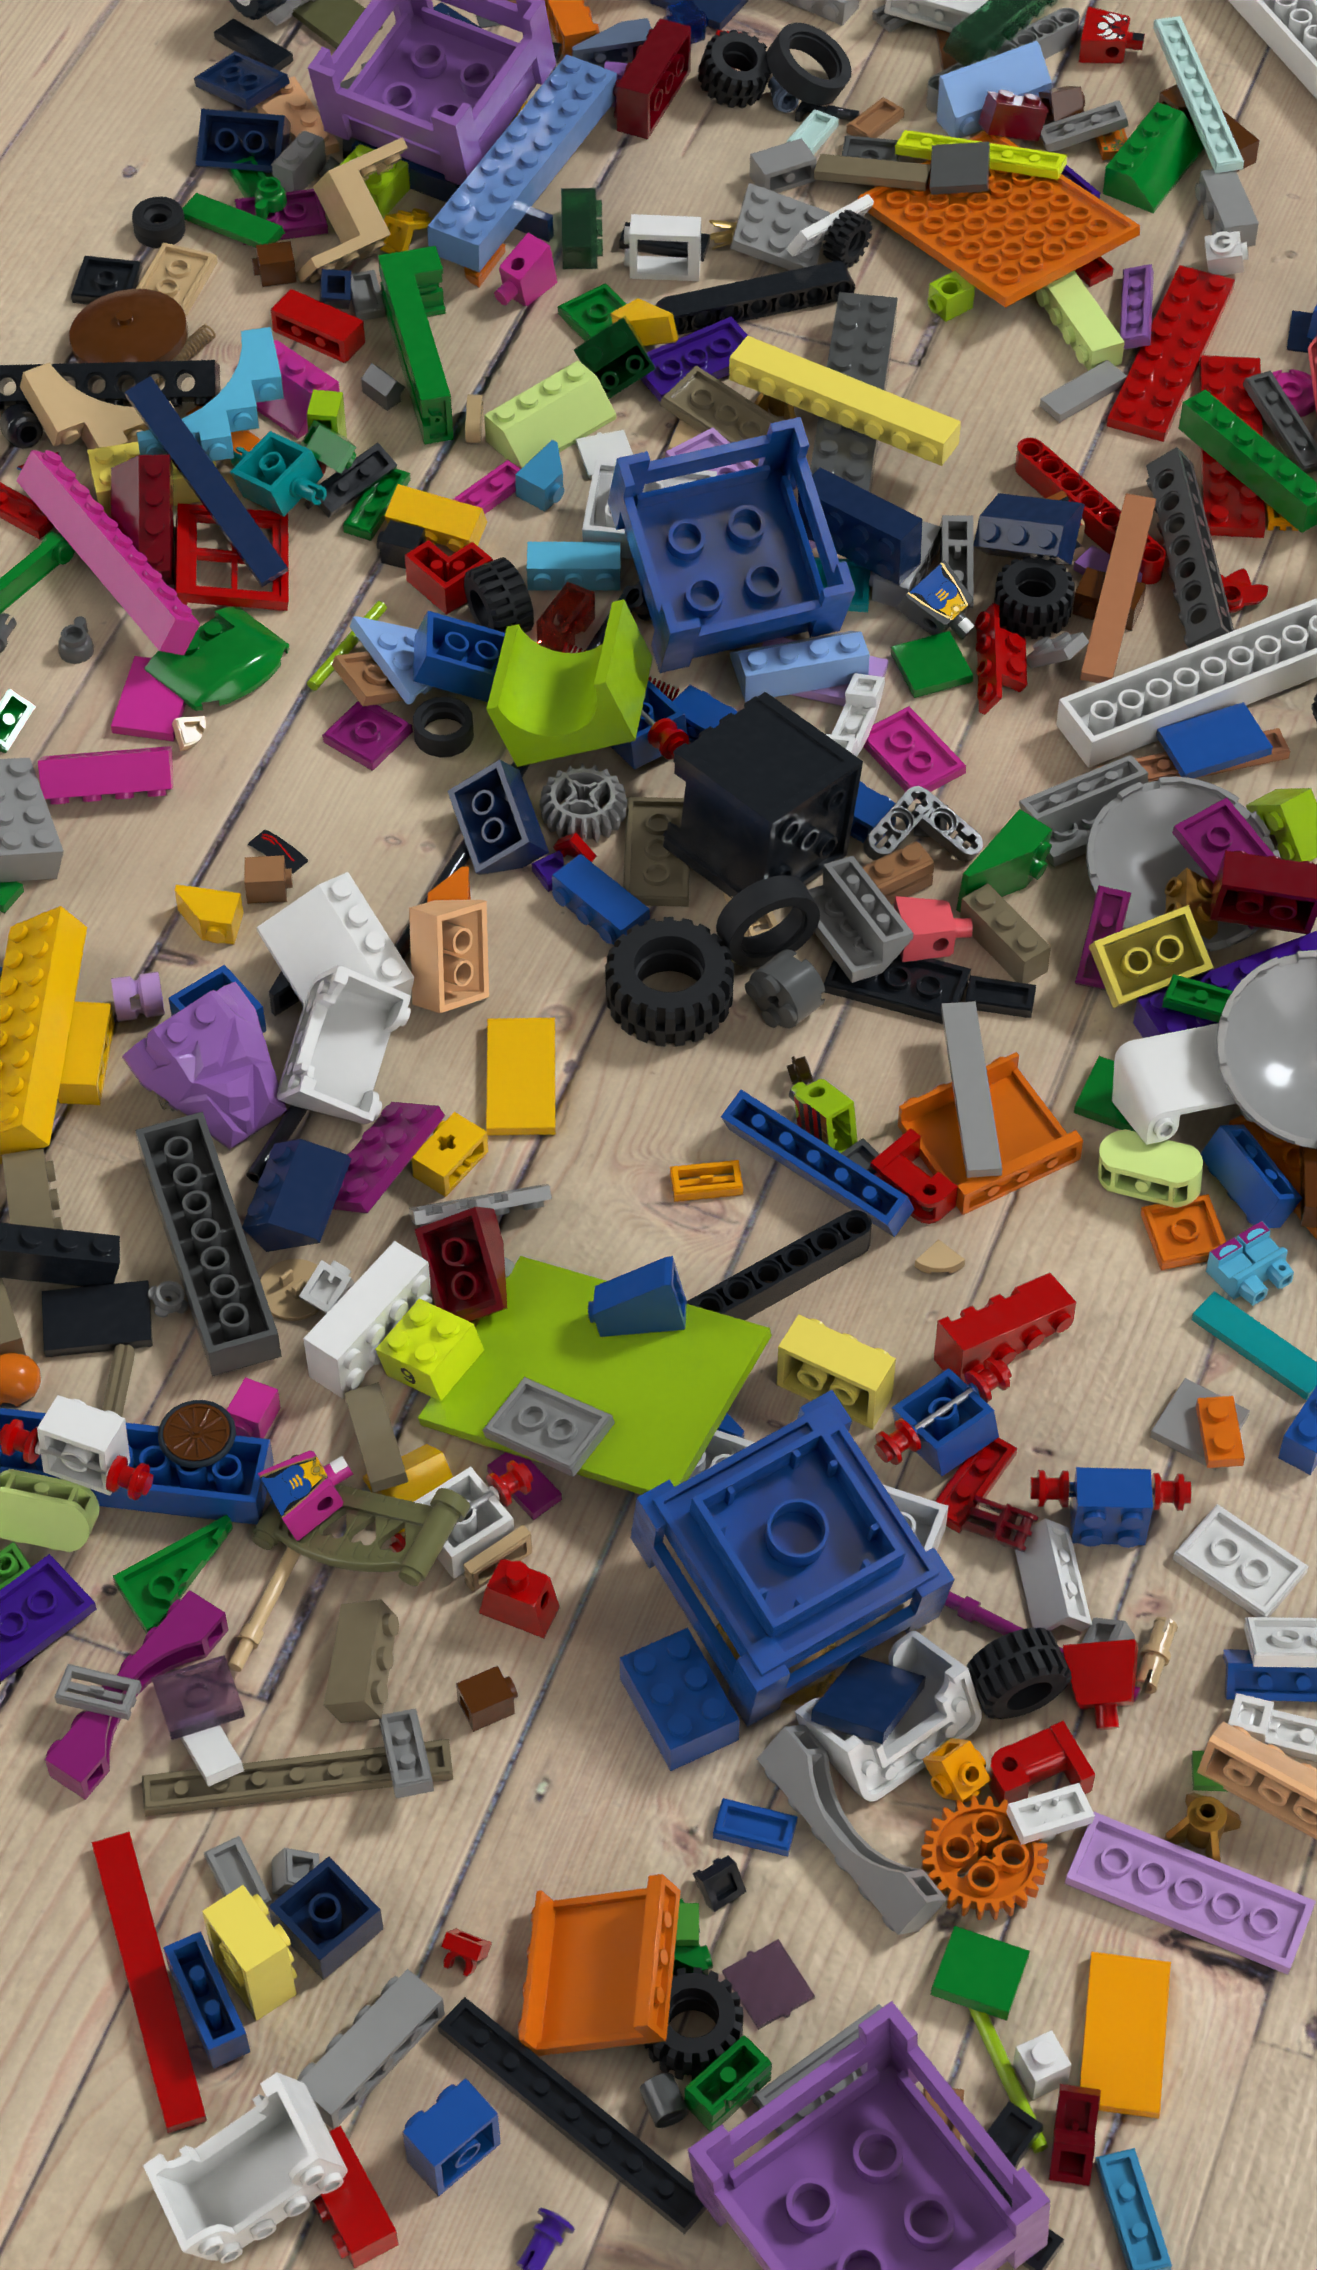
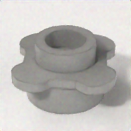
M165 1281L158 1287L152 1286L148 1291V1297L155 1304L154 1312L159 1317L164 1318L169 1313L174 1312L185 1313L188 1309V1302L184 1300V1290L177 1282ZM165 1298H169L171 1301L167 1302Z

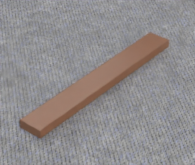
M1128 493L1125 495L1080 680L1102 683L1114 678L1155 509L1156 498Z

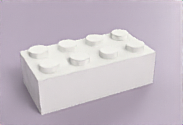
M394 1241L303 1338L309 1377L342 1399L345 1396V1392L358 1388L367 1371L373 1365L381 1363L375 1349L415 1302L420 1298L432 1304L428 1261Z

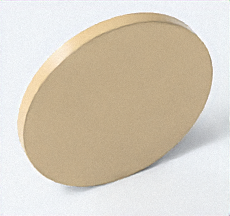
M288 1259L280 1261L266 1270L260 1281L272 1316L287 1321H298L309 1318L320 1311L299 1297L318 1265L304 1259Z

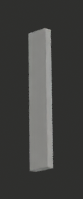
M976 1001L942 1003L941 1014L966 1177L1001 1176L1002 1163Z

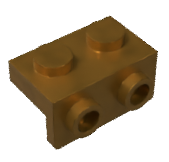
M1186 868L1177 877H1172L1165 887L1166 910L1164 914L1189 905L1200 935L1209 940L1218 933V921L1210 920L1213 891L1212 881Z

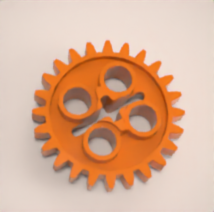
M972 1796L970 1807H966L961 1801L957 1800L955 1813L944 1807L942 1811L943 1820L933 1818L931 1824L933 1831H925L924 1842L927 1844L922 1845L921 1856L926 1859L922 1860L921 1869L925 1872H930L928 1874L935 1885L938 1884L937 1887L944 1896H948V1909H951L957 1903L962 1905L961 1916H965L970 1908L976 1910L977 1920L982 1919L984 1911H990L992 1918L997 1920L999 1909L1002 1908L1009 1916H1012L1014 1913V1903L1025 1909L1028 1903L1027 1895L1036 1898L1039 1890L1037 1885H1044L1046 1874L1042 1871L1047 1870L1049 1859L1043 1856L1047 1855L1048 1845L1039 1843L1042 1839L1021 1845L1006 1813L1008 1801L1005 1799L999 1807L993 1806L992 1796L987 1797L985 1805H979L977 1798ZM983 1828L991 1829L995 1832V1835L984 1836L978 1830ZM1005 1838L1011 1839L1000 1845L1001 1841H1003ZM958 1850L966 1856L956 1859L951 1857L948 1852ZM1015 1857L1021 1863L1011 1865L1005 1862L1004 1858ZM967 1871H969L968 1874L965 1875L964 1877H961V1878H960V1877L957 1876V1875H962V1874L966 1873ZM985 1879L991 1883V1886L979 1887L973 1881Z

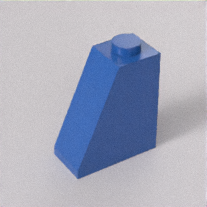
M673 1256L664 1257L595 1286L594 1301H589L588 1314L590 1322L596 1323L600 1337L685 1330L687 1300Z

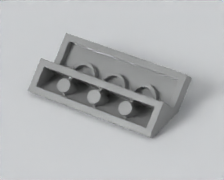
M1128 755L1020 800L1019 806L1022 811L1052 829L1049 842L1052 844V848L1046 857L1049 863L1055 867L1086 854L1087 840L1091 827L1104 805H1107L1125 788L1141 782V784L1148 783V772L1132 755Z
M854 856L823 864V885L808 889L820 910L819 924L814 933L852 983L883 973L913 939V932Z

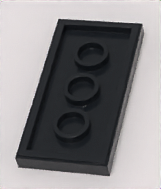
M899 954L883 973L852 983L835 959H833L824 986L825 993L943 1024L941 1014L942 1003L961 1002L971 975V969L936 959L902 962Z

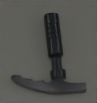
M801 101L796 110L795 121L800 122L805 113H811L814 109L848 121L858 117L860 111L831 105L827 107L812 105Z

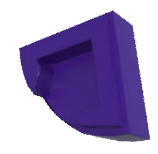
M560 850L531 863L532 872L547 892L552 891V875L564 866V858Z

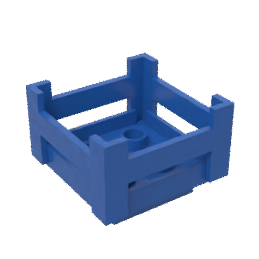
M801 417L770 423L767 435L650 461L648 451L617 458L608 497V505L616 530L624 529L652 619L655 631L651 647L659 673L689 667L693 658L808 632L810 638L840 631L856 590L847 562H839L806 458L810 445ZM760 458L758 466L643 493L644 485ZM796 485L826 576L828 588L823 587L793 492L796 489Z
M833 1390L801 1406L797 1420L676 1487L673 1486L669 1479L636 1498L630 1538L649 1569L656 1566L730 1686L728 1697L747 1727L780 1709L783 1699L903 1630L907 1634L913 1629L917 1630L938 1618L955 1580L934 1547L925 1551L849 1433L852 1419ZM664 1534L739 1653L740 1658L737 1660L663 1543ZM912 1598L910 1605L794 1672L790 1673L788 1670L790 1667Z

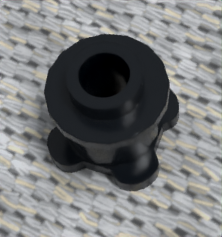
M640 581L636 585L626 586L622 595L630 612H636L638 617L644 621L650 620L651 616Z

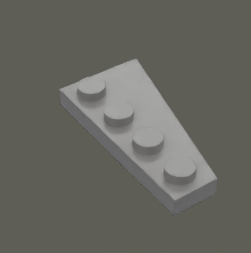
M542 1184L411 1207L409 1212L411 1222L422 1227L473 1207L492 1208L496 1215L510 1213L509 1207L523 1205L524 1210L544 1207V1201L550 1200L552 1197L550 1186Z

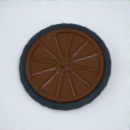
M192 1400L174 1407L165 1415L158 1429V1442L164 1455L173 1463L188 1468H202L220 1461L228 1454L236 1438L235 1423L229 1412L221 1405L206 1400Z

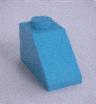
M551 440L515 474L516 496L544 512L554 503L559 502L564 494L563 470L558 444L554 440Z

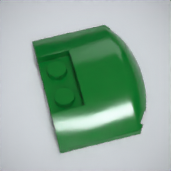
M227 607L214 611L215 617L198 628L184 655L158 650L144 669L182 698L184 703L193 710L200 711L203 710L201 703L218 701L219 706L246 696L264 684L280 668V659L284 652L288 654L289 644L240 607Z

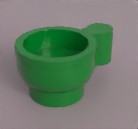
M275 177L262 178L258 182V188L255 192L256 216L267 219L268 213L281 211L287 204L285 189Z

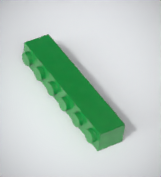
M1207 390L1199 392L1182 403L1178 427L1180 431L1301 533L1317 525V482Z

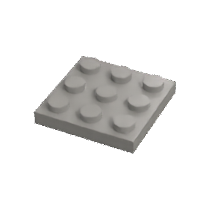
M749 183L730 249L787 270L817 265L822 242L793 257L786 248L801 230L829 216L830 212Z

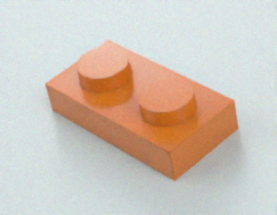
M1234 1397L1197 1398L1196 1410L1207 1468L1243 1466L1245 1455Z

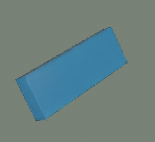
M1135 2148L1095 2157L1094 2164L1127 2269L1171 2270V2260Z

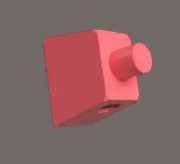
M895 896L894 909L913 932V939L900 953L902 962L951 956L954 953L956 938L972 937V919L954 918L950 903L946 900Z

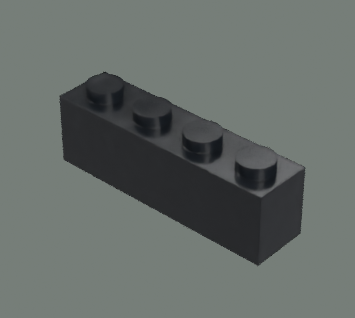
M0 1223V1278L83 1287L114 1284L120 1265V1236Z

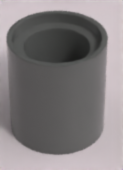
M672 2073L656 2075L640 2086L641 2095L657 2128L674 2125L688 2115L689 2110Z

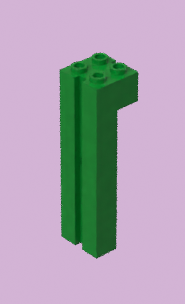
M436 246L378 255L379 273L382 280L380 282L381 295L386 317L424 445L454 440L451 394L427 318L429 316L446 314L442 287L439 288V283L443 282V267Z

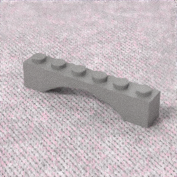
M806 1725L783 1727L757 1758L765 1768V1774L768 1779L781 1788L788 1797L789 1805L801 1814L812 1827L813 1835L819 1841L826 1844L834 1854L837 1865L845 1872H848L858 1884L861 1895L875 1905L883 1915L882 1919L885 1925L898 1935L920 1931L947 1898L923 1869L907 1867L886 1858L873 1849L855 1831L845 1816L835 1794L830 1774L828 1752Z

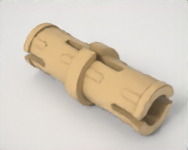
M1157 1617L1154 1620L1148 1644L1143 1645L1140 1653L1142 1662L1136 1676L1135 1685L1142 1690L1146 1678H1148L1149 1681L1145 1690L1147 1694H1153L1157 1691L1163 1667L1169 1664L1171 1658L1169 1649L1175 1632H1177L1178 1625L1170 1619L1166 1631L1163 1632L1166 1617Z

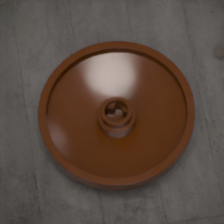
M128 289L102 296L83 308L72 322L69 340L73 355L78 363L171 361L180 353L187 341L188 324L183 308L172 297L149 289Z

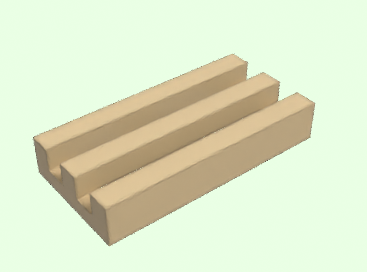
M524 1525L520 1526L463 1564L464 1576L466 1577L464 1581L472 1592L490 1581L501 1559L521 1561L532 1553V1540L529 1530Z

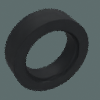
M805 23L786 25L767 50V64L773 77L788 93L803 102L812 105L830 104L850 81L852 69L844 50L831 36L812 25ZM790 49L800 50L814 58L825 70L829 80L818 78L804 70L796 62Z
M774 876L760 880L735 895L721 911L716 924V932L724 941V945L729 948L732 960L736 964L750 968L761 967L782 950L787 949L795 952L801 948L815 932L820 920V910L801 880L792 876ZM793 907L785 919L772 929L758 935L743 937L749 927L765 914L776 909Z

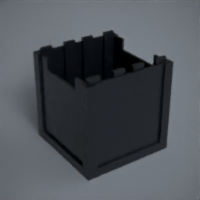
M767 692L758 697H753L744 703L745 708L736 714L729 713L719 720L718 726L715 728L708 727L699 733L697 740L689 745L684 743L673 752L674 774L684 780L686 786L681 826L679 828L671 822L668 823L667 830L663 834L665 836L663 847L731 898L746 887L774 876H792L798 878L806 885L823 873V864L843 859L847 856L863 761Z

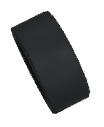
M447 696L429 699L423 702L413 715L415 742L419 749L428 755L440 758L452 757L464 752L472 743L474 738L472 711L467 704L459 699ZM438 719L455 720L462 725L457 732L449 735L432 734L425 729L430 722Z

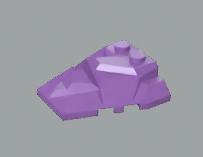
M236 981L223 986L217 991L212 990L168 1018L153 1028L146 1038L136 1043L122 1056V1059L140 1084L150 1092L153 1090L168 1101V1105L176 1111L180 1110L187 1116L203 1112L211 1136L229 1150L287 1111L285 1103L277 1099L279 1083L256 1009Z

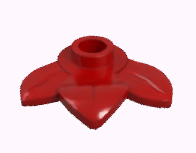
M1244 568L1231 573L1227 577L1221 575L1230 613L1238 612L1244 606L1257 605L1268 594L1269 587L1267 585H1251L1249 575Z

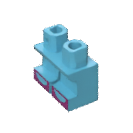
M1263 1221L1237 1235V1239L1234 1237L1210 1251L1206 1272L1233 1300L1242 1296L1252 1306L1267 1296L1268 1288L1263 1284L1264 1281L1269 1279L1277 1289H1282L1292 1282L1294 1271L1286 1262L1288 1250L1284 1247L1279 1248L1270 1238L1271 1230Z

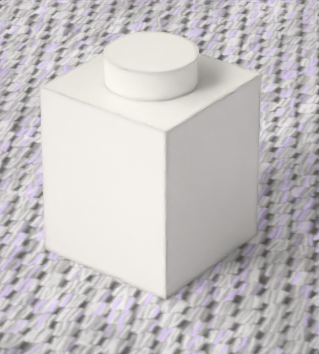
M1052 2030L1016 2047L1013 2067L1032 2100L1059 2088L1060 2084H1068L1072 2065Z

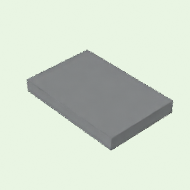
M524 1377L485 1426L483 1432L486 1438L574 1477L615 1422L613 1416Z

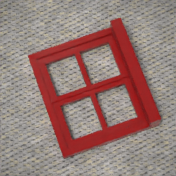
M178 503L175 522L174 590L177 592L176 596L185 605L187 603L287 611L289 604L288 513L283 517L273 511L246 509L259 528L272 529V546L288 567V572L272 581V592L237 589L238 564L245 563L232 545L231 550L197 548V523L216 524L204 505ZM197 560L231 563V588L196 586Z

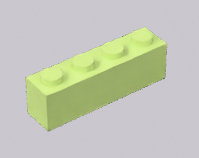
M1075 271L1036 291L1039 305L1048 312L1054 326L1057 325L1066 344L1071 345L1078 361L1083 363L1088 371L1106 360L1110 361L1114 366L1122 364L1124 340Z

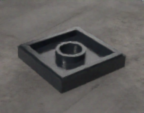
M84 256L71 294L72 303L90 304L94 300L113 292L136 289L142 272L141 261Z

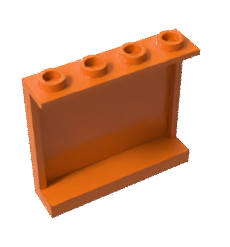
M1017 1052L1007 1057H999L986 1066L1002 1163L1001 1176L966 1177L952 1082L940 1084L931 1092L918 1098L912 1097L899 1106V1129L903 1134L910 1128L921 1136L919 1156L931 1173L935 1175L937 1172H940L958 1186L956 1207L962 1215L1081 1159L1083 1138L1076 1130L1067 1134L1018 1069L1019 1054Z
M663 1874L648 1876L647 1888L561 1900H552L542 1890L536 1891L535 1907L531 1912L533 1924L531 1942L527 1948V1976L522 1987L524 2001L522 2018L518 2023L519 2041L537 2056L666 2042L681 1890Z

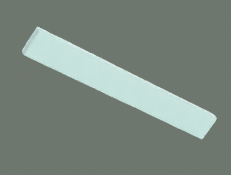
M1181 16L1154 20L1153 29L1214 172L1222 173L1243 170L1244 160Z

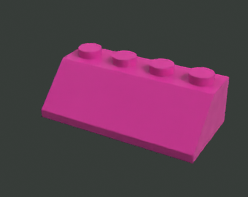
M172 746L43 756L38 760L40 787L44 798L50 799V804L70 803L69 797L82 796L83 802L101 801L104 794H115V799L134 798V792L147 791V797L167 795L166 790L174 787Z

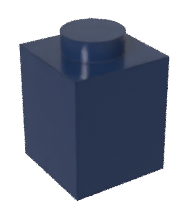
M322 269L320 277V302L331 305L336 309H349L351 300V271Z

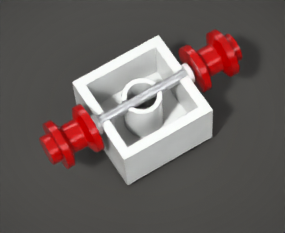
M57 1395L39 1426L35 1427L31 1432L24 1430V1423L19 1419H14L10 1424H5L0 1431V1445L3 1454L11 1456L15 1451L22 1452L24 1461L30 1464L34 1463L41 1454L43 1472L109 1496L121 1487L128 1490V1497L133 1500H138L141 1495H147L152 1486L153 1475L150 1474L149 1465L140 1463L136 1468L128 1466L130 1464L125 1418L120 1417L113 1411H103L86 1405L81 1400L68 1399Z
M511 1460L506 1463V1473L501 1476L493 1472L488 1474L486 1480L489 1488L473 1468L469 1467L414 1501L415 1503L431 1506L430 1502L439 1488H446L457 1492L469 1502L471 1508L463 1522L456 1523L437 1557L453 1579L464 1573L463 1564L514 1531L513 1517L505 1507L512 1504L511 1495L517 1491L524 1495L532 1491L530 1483L534 1481L530 1470L524 1463L518 1464ZM400 1533L392 1536V1544L389 1545V1548L394 1553L402 1551L406 1545L405 1536Z

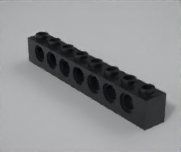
M215 360L51 364L66 381L74 380L75 388L92 398L114 405L123 406V403H130L122 391V384L125 380L134 379L136 385L149 376L153 380L158 378L165 380V386L161 391L167 400L171 401L173 407L183 406L182 402H194L195 406L203 407L220 393V365ZM43 364L0 365V411H4L5 406L23 404L31 408L20 389L23 372ZM188 377L194 378V387L190 391H182L181 384L183 380ZM97 380H104V390L100 393H93V384ZM9 382H15V392L6 396L4 394L5 385Z

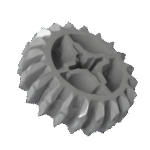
M582 763L580 769H574L569 765L566 773L558 770L556 778L549 777L547 785L543 786L539 804L543 822L547 824L550 832L556 831L559 839L576 832L586 843L587 839L590 838L598 842L600 835L609 838L611 830L619 829L620 822H623L626 816L627 798L623 784H619L617 776H610L608 769L599 772L596 765L591 769H586Z

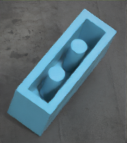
M527 542L528 590L541 591L620 590L621 544L620 542Z

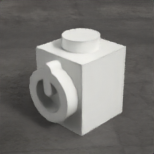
M1221 231L1215 235L1204 236L1209 273L1222 276L1244 272L1243 260H1249L1247 242L1241 243L1240 231L1230 233Z

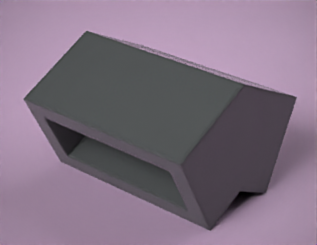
M371 363L361 378L362 392L388 411L401 402V393L405 386L378 366Z

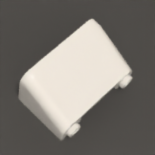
M337 965L319 974L312 982L279 1083L277 1099L289 1105L361 1124H369L375 1121L381 1112L382 1102L379 1101V1094L373 1091L391 1032L399 1026L403 1027L409 1019L411 1008L408 1005L411 995L341 965Z
M1219 1023L1131 1040L1124 1043L1117 1050L1114 1060L1112 1102L1146 1145L1171 1138L1178 1130L1180 1115L1236 1104L1227 1089L1219 1068L1216 1044ZM1240 1108L1241 1114L1245 1119L1253 1122Z
M914 1629L893 1644L888 1660L891 1666L926 1676L925 1687L883 1744L812 1722V1709L821 1698H814L795 1710L799 1725H806L828 1752L829 1762L852 1789L867 1801H876L884 1797L926 1766L922 1760L924 1757L950 1738L965 1740L977 1730L981 1722V1708L969 1669Z

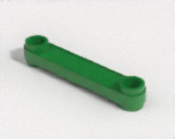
M54 531L48 533L39 547L0 578V614L58 565L67 564L73 558L75 550L60 533Z

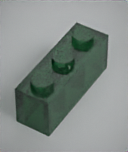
M561 188L563 269H597V257H603V239H597V237H602V219H596L597 217H602V200H596V188Z

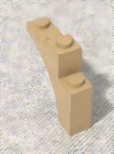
M50 362L23 372L20 389L54 447L63 443L65 445L72 444L80 437L83 439L88 450L126 444L128 442H138L136 432L149 430L134 407L106 403L84 394L61 377Z

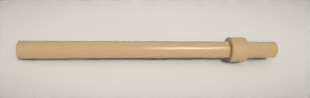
M287 1547L249 1624L243 1625L237 1637L239 1643L228 1663L229 1668L234 1671L241 1672L252 1649L258 1648L264 1636L262 1629L300 1556L298 1552Z

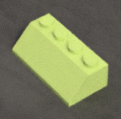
M577 360L484 415L486 442L521 469L551 440L557 442L560 453L575 444L576 439L587 437L614 421L616 413L598 377Z

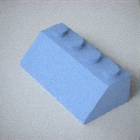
M1034 41L940 76L937 122L950 137L962 138L983 130L978 122L988 91L998 93L999 90H1007L1018 96L1030 93L1039 97L1038 92L1051 89L1052 81L1040 44Z
M847 631L730 652V658L745 702L755 696H760L764 692H767L772 697H779L849 684L854 673L869 675L870 654L861 631Z

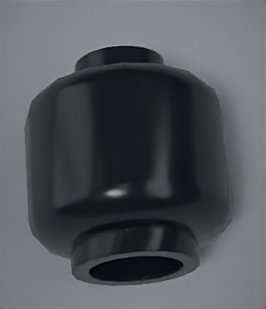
M12 405L1 415L0 430L3 436L15 447L22 449L30 448L41 439L44 429L34 411L27 405Z

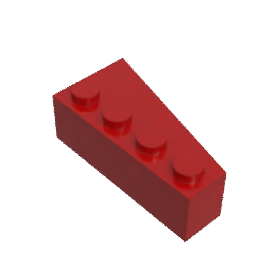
M1051 1273L1015 1287L1010 1297L1005 1298L998 1294L989 1298L988 1303L982 1309L976 1310L973 1306L961 1310V1318L951 1321L947 1316L938 1320L934 1361L943 1371L948 1368L951 1369L966 1383L965 1373L969 1370H974L977 1373L984 1370L983 1361L988 1357H992L996 1361L1001 1359L1008 1365L1014 1360L1016 1355L1026 1349L1033 1350L1048 1336L1068 1329L1074 1321L1076 1301Z

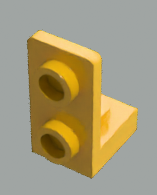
M413 208L409 212L398 210L395 214L385 215L384 222L391 235L383 241L385 246L380 248V250L387 253L407 251L413 231L427 228L433 218L429 217L427 211Z

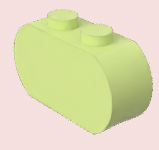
M1127 1129L1115 1131L1106 1136L1099 1147L1098 1178L1101 1185L1107 1191L1174 1208L1192 1203L1200 1194L1203 1159L1200 1152L1194 1146L1171 1140L1146 1145L1137 1132Z
M8 1469L0 1473V1538L66 1552L76 1551L87 1542L99 1515V1503L91 1489L67 1480L14 1469Z

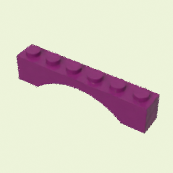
M189 1590L181 1600L177 1599L170 1606L167 1617L158 1627L150 1629L139 1650L134 1655L131 1654L126 1657L120 1666L117 1676L139 1680L142 1687L141 1693L151 1682L166 1672L186 1663L206 1658L229 1631L225 1612ZM102 1686L105 1690L122 1694L127 1693L125 1690ZM87 1710L81 1711L74 1718L71 1729L61 1740H56L47 1751L45 1762L49 1776L86 1800L110 1772L112 1742L121 1718Z

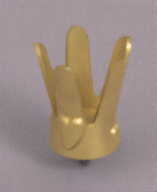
M709 220L716 227L731 229L710 234L711 240H714L715 243H722L714 246L712 250L731 244L737 222Z

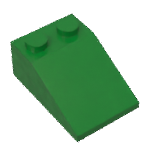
M1019 809L963 873L956 911L961 913L963 897L988 883L1003 897L1026 888L1033 878L1038 880L1048 866L1045 859L1052 848V844L1049 843L1052 829Z

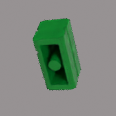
M743 2035L684 2088V2101L688 2110L712 2132L754 2095V2090L759 2091L771 2080L772 2063L748 2037Z

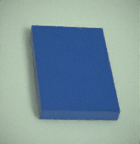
M1244 702L1158 728L1156 737L1181 777L1193 779L1271 755L1273 746Z

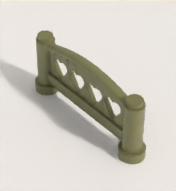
M337 1484L335 1487L344 1501L342 1507L302 1539L296 1541L271 1500L253 1530L254 1536L252 1541L266 1550H271L278 1542H282L309 1559L340 1569L361 1572L400 1571L398 1576L402 1581L412 1586H418L427 1577L456 1523L463 1522L471 1506L463 1496L446 1488H439L430 1502L431 1506ZM346 1514L347 1530L342 1537L334 1538L332 1534L322 1535L325 1528ZM375 1521L376 1539L372 1544L363 1545L361 1541L351 1542L357 1533ZM405 1528L406 1545L402 1551L394 1553L391 1548L381 1549L385 1541Z

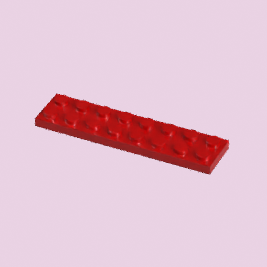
M1179 265L1151 324V345L1140 348L1108 416L1107 427L1162 442L1165 441L1200 364L1201 355H1204L1232 294L1235 279Z
M1201 355L1200 392L1207 390L1263 437L1262 415L1242 385L1245 378L1261 373L1260 358ZM1201 448L1202 502L1210 535L1264 538L1265 501Z

